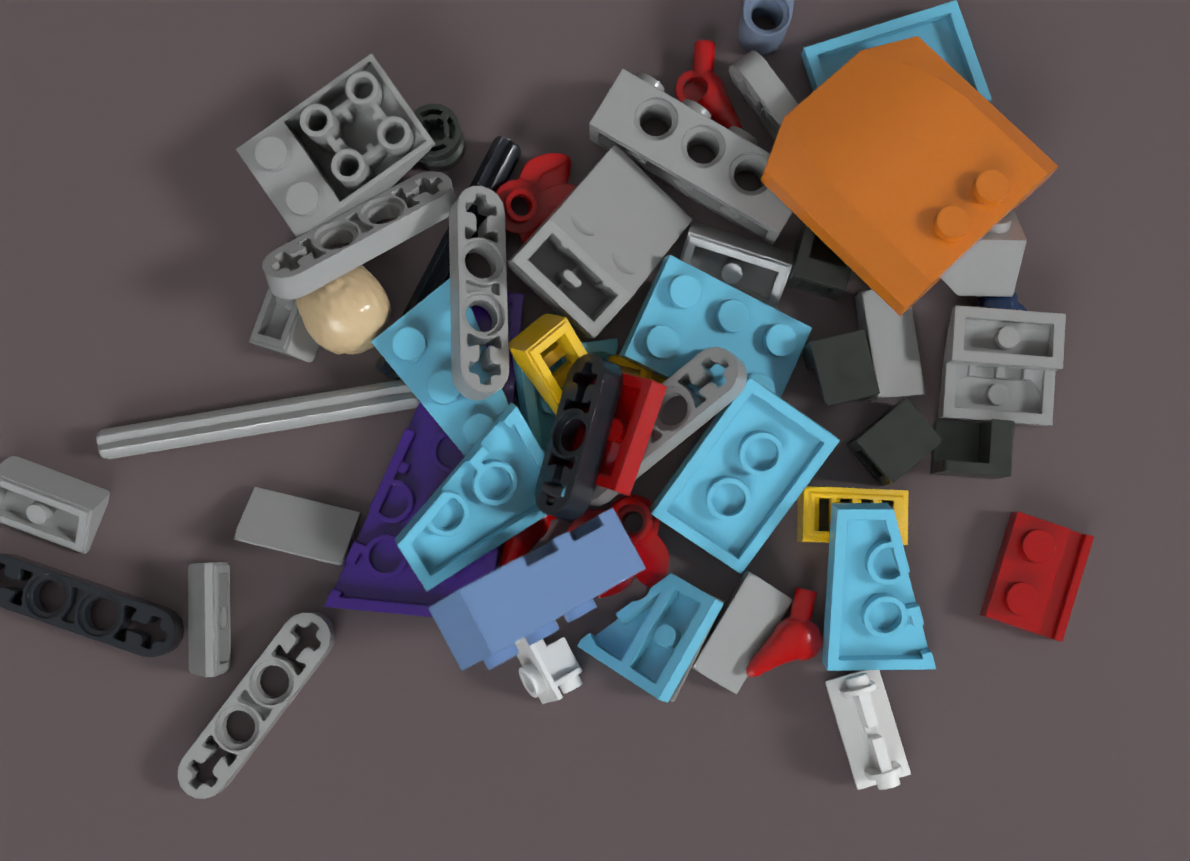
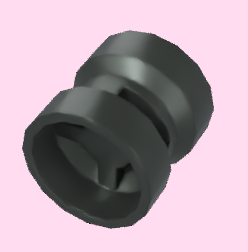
M427 104L419 107L414 111V114L435 142V145L419 160V163L431 171L444 172L453 169L462 160L466 146L457 116L451 109L441 104ZM433 128H440V130L431 131Z

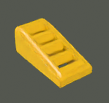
M544 314L509 342V351L556 415L563 392L561 387L565 385L571 366L579 357L588 353L566 317ZM564 356L566 362L551 373L549 368Z
M806 486L797 501V542L829 543L832 503H840V500H850V503H861V500L871 501V503L893 501L892 508L894 509L903 545H908L909 490ZM819 499H829L828 531H819Z

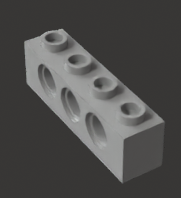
M622 69L589 123V140L608 151L616 144L642 171L773 246L791 216L792 211L762 182L760 189L746 191L741 189L734 179V175L737 173L749 171L757 175L761 181L770 153L758 147L757 140L747 131L735 126L727 129L711 120V114L700 104L688 99L680 102L666 94L663 85L650 75L638 72L635 76ZM658 118L667 124L669 131L661 136H651L645 133L640 125L647 119ZM694 145H705L714 152L715 159L710 163L700 164L689 157L687 150Z

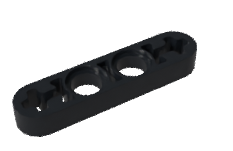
M0 553V569H4V574L7 577L19 581L28 580L24 589L15 586L0 587V607L143 657L153 658L169 654L179 646L183 639L184 626L182 619L177 612L168 607L15 554ZM50 580L59 582L66 594L62 607L55 612L45 609L39 598L41 588ZM100 598L109 599L117 609V619L113 626L107 630L95 626L90 615L92 606ZM133 607L137 609V611H136V613H135L134 615H133ZM160 618L162 619L160 629L167 632L166 640L155 641L151 645L149 644L151 635L148 632L139 629L127 630L132 620L147 624L154 623Z

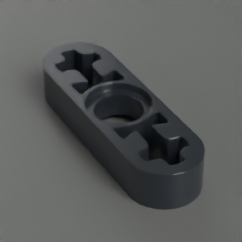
M592 353L579 357L568 372L535 488V501L538 509L544 514L566 521L578 519L589 507L623 386V375L620 367ZM585 406L589 407L588 413L584 411ZM582 424H585L586 435L584 441L574 451L572 447L573 436L576 430ZM570 462L574 463L573 469L568 467ZM566 488L564 496L561 497L563 489Z

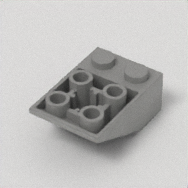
M371 53L236 150L295 236L299 237L392 188L435 145V142Z
M614 144L506 262V266L559 316L566 317L572 328L583 338H595L635 294L693 219Z

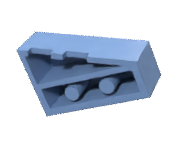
M611 508L578 528L558 536L548 544L461 588L428 609L461 671L482 660L487 669L490 670L520 653L515 642L525 637L530 646L559 630L555 621L557 618L564 615L569 623L597 607L593 600L594 597L646 569L617 514Z

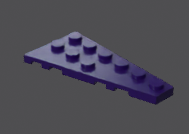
M507 292L509 342L522 332L525 305L524 294ZM477 305L471 306L480 331H490L492 319L488 311ZM509 351V375L507 382L502 388L508 404L511 402L514 404L516 380L512 354ZM421 402L414 413L408 429L406 428L370 505L369 514L357 540L351 546L345 560L347 562L335 588H332L324 607L433 617L428 609L430 606L497 570L500 545L426 591L394 540L465 457Z

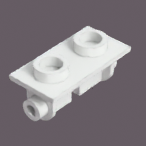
M525 637L515 642L520 652L517 654V657L522 665L519 668L521 681L529 694L534 698L539 697L542 704L558 701L563 698L558 686H560L563 694H566L583 684L578 675L582 672V669L565 637L547 646L543 639L530 646Z
M861 670L824 681L857 790L877 785L879 790H885L900 785L899 778L911 775L880 670Z

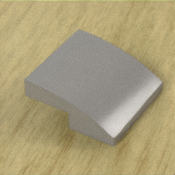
M953 306L943 359L938 419L976 422L999 419L1014 421L1015 425L1052 426L1055 373L1057 370L1063 369L1066 314Z

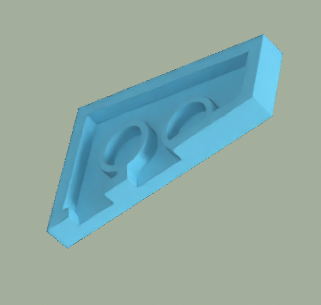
M450 278L371 341L464 456L468 454L509 406L503 388L486 400L476 401L468 399L459 393L453 383L451 368ZM469 306L466 311L467 321L472 328L480 331L472 308ZM486 345L479 346V360L469 369L470 373L479 375L480 384H483L491 377V372L483 371L481 368V353L487 348Z
M512 402L394 539L426 591L547 516V514L538 509L535 501V488L545 454L519 409ZM563 489L561 497L564 496L566 491L565 489Z
M832 503L822 663L827 671L936 669L932 651L928 648L922 627L924 621L920 606L915 600L908 574L910 569L894 509L888 503Z

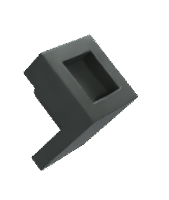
M802 223L794 250L793 266L785 286L837 300L847 289L852 269L846 268L847 264L805 223Z
M864 329L810 341L803 348L802 354L806 370L815 369L822 401L825 406H833L854 400H859V402L865 401L880 394Z
M906 398L894 404L846 445L880 486L893 484L941 443V437L909 399Z
M990 419L981 423L938 420L933 424V429L941 437V443L932 450L930 474L984 479L1011 477L1014 421Z

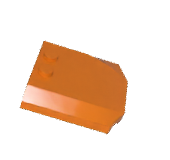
M919 36L859 51L783 118L761 182L899 316H902L941 279L948 269L1009 212L1015 210L1059 166Z

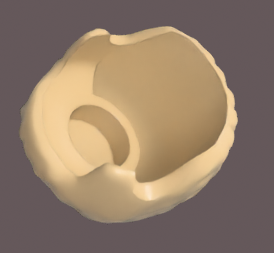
M362 265L310 294L296 299L297 308L309 335L318 345L338 355L343 353L354 355L372 349L374 345L371 341L388 328L391 304L387 293L379 281Z

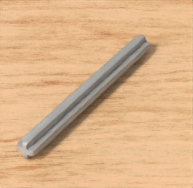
M400 379L101 429L96 436L97 448L102 458L115 459L414 409L418 407L420 402L403 380Z

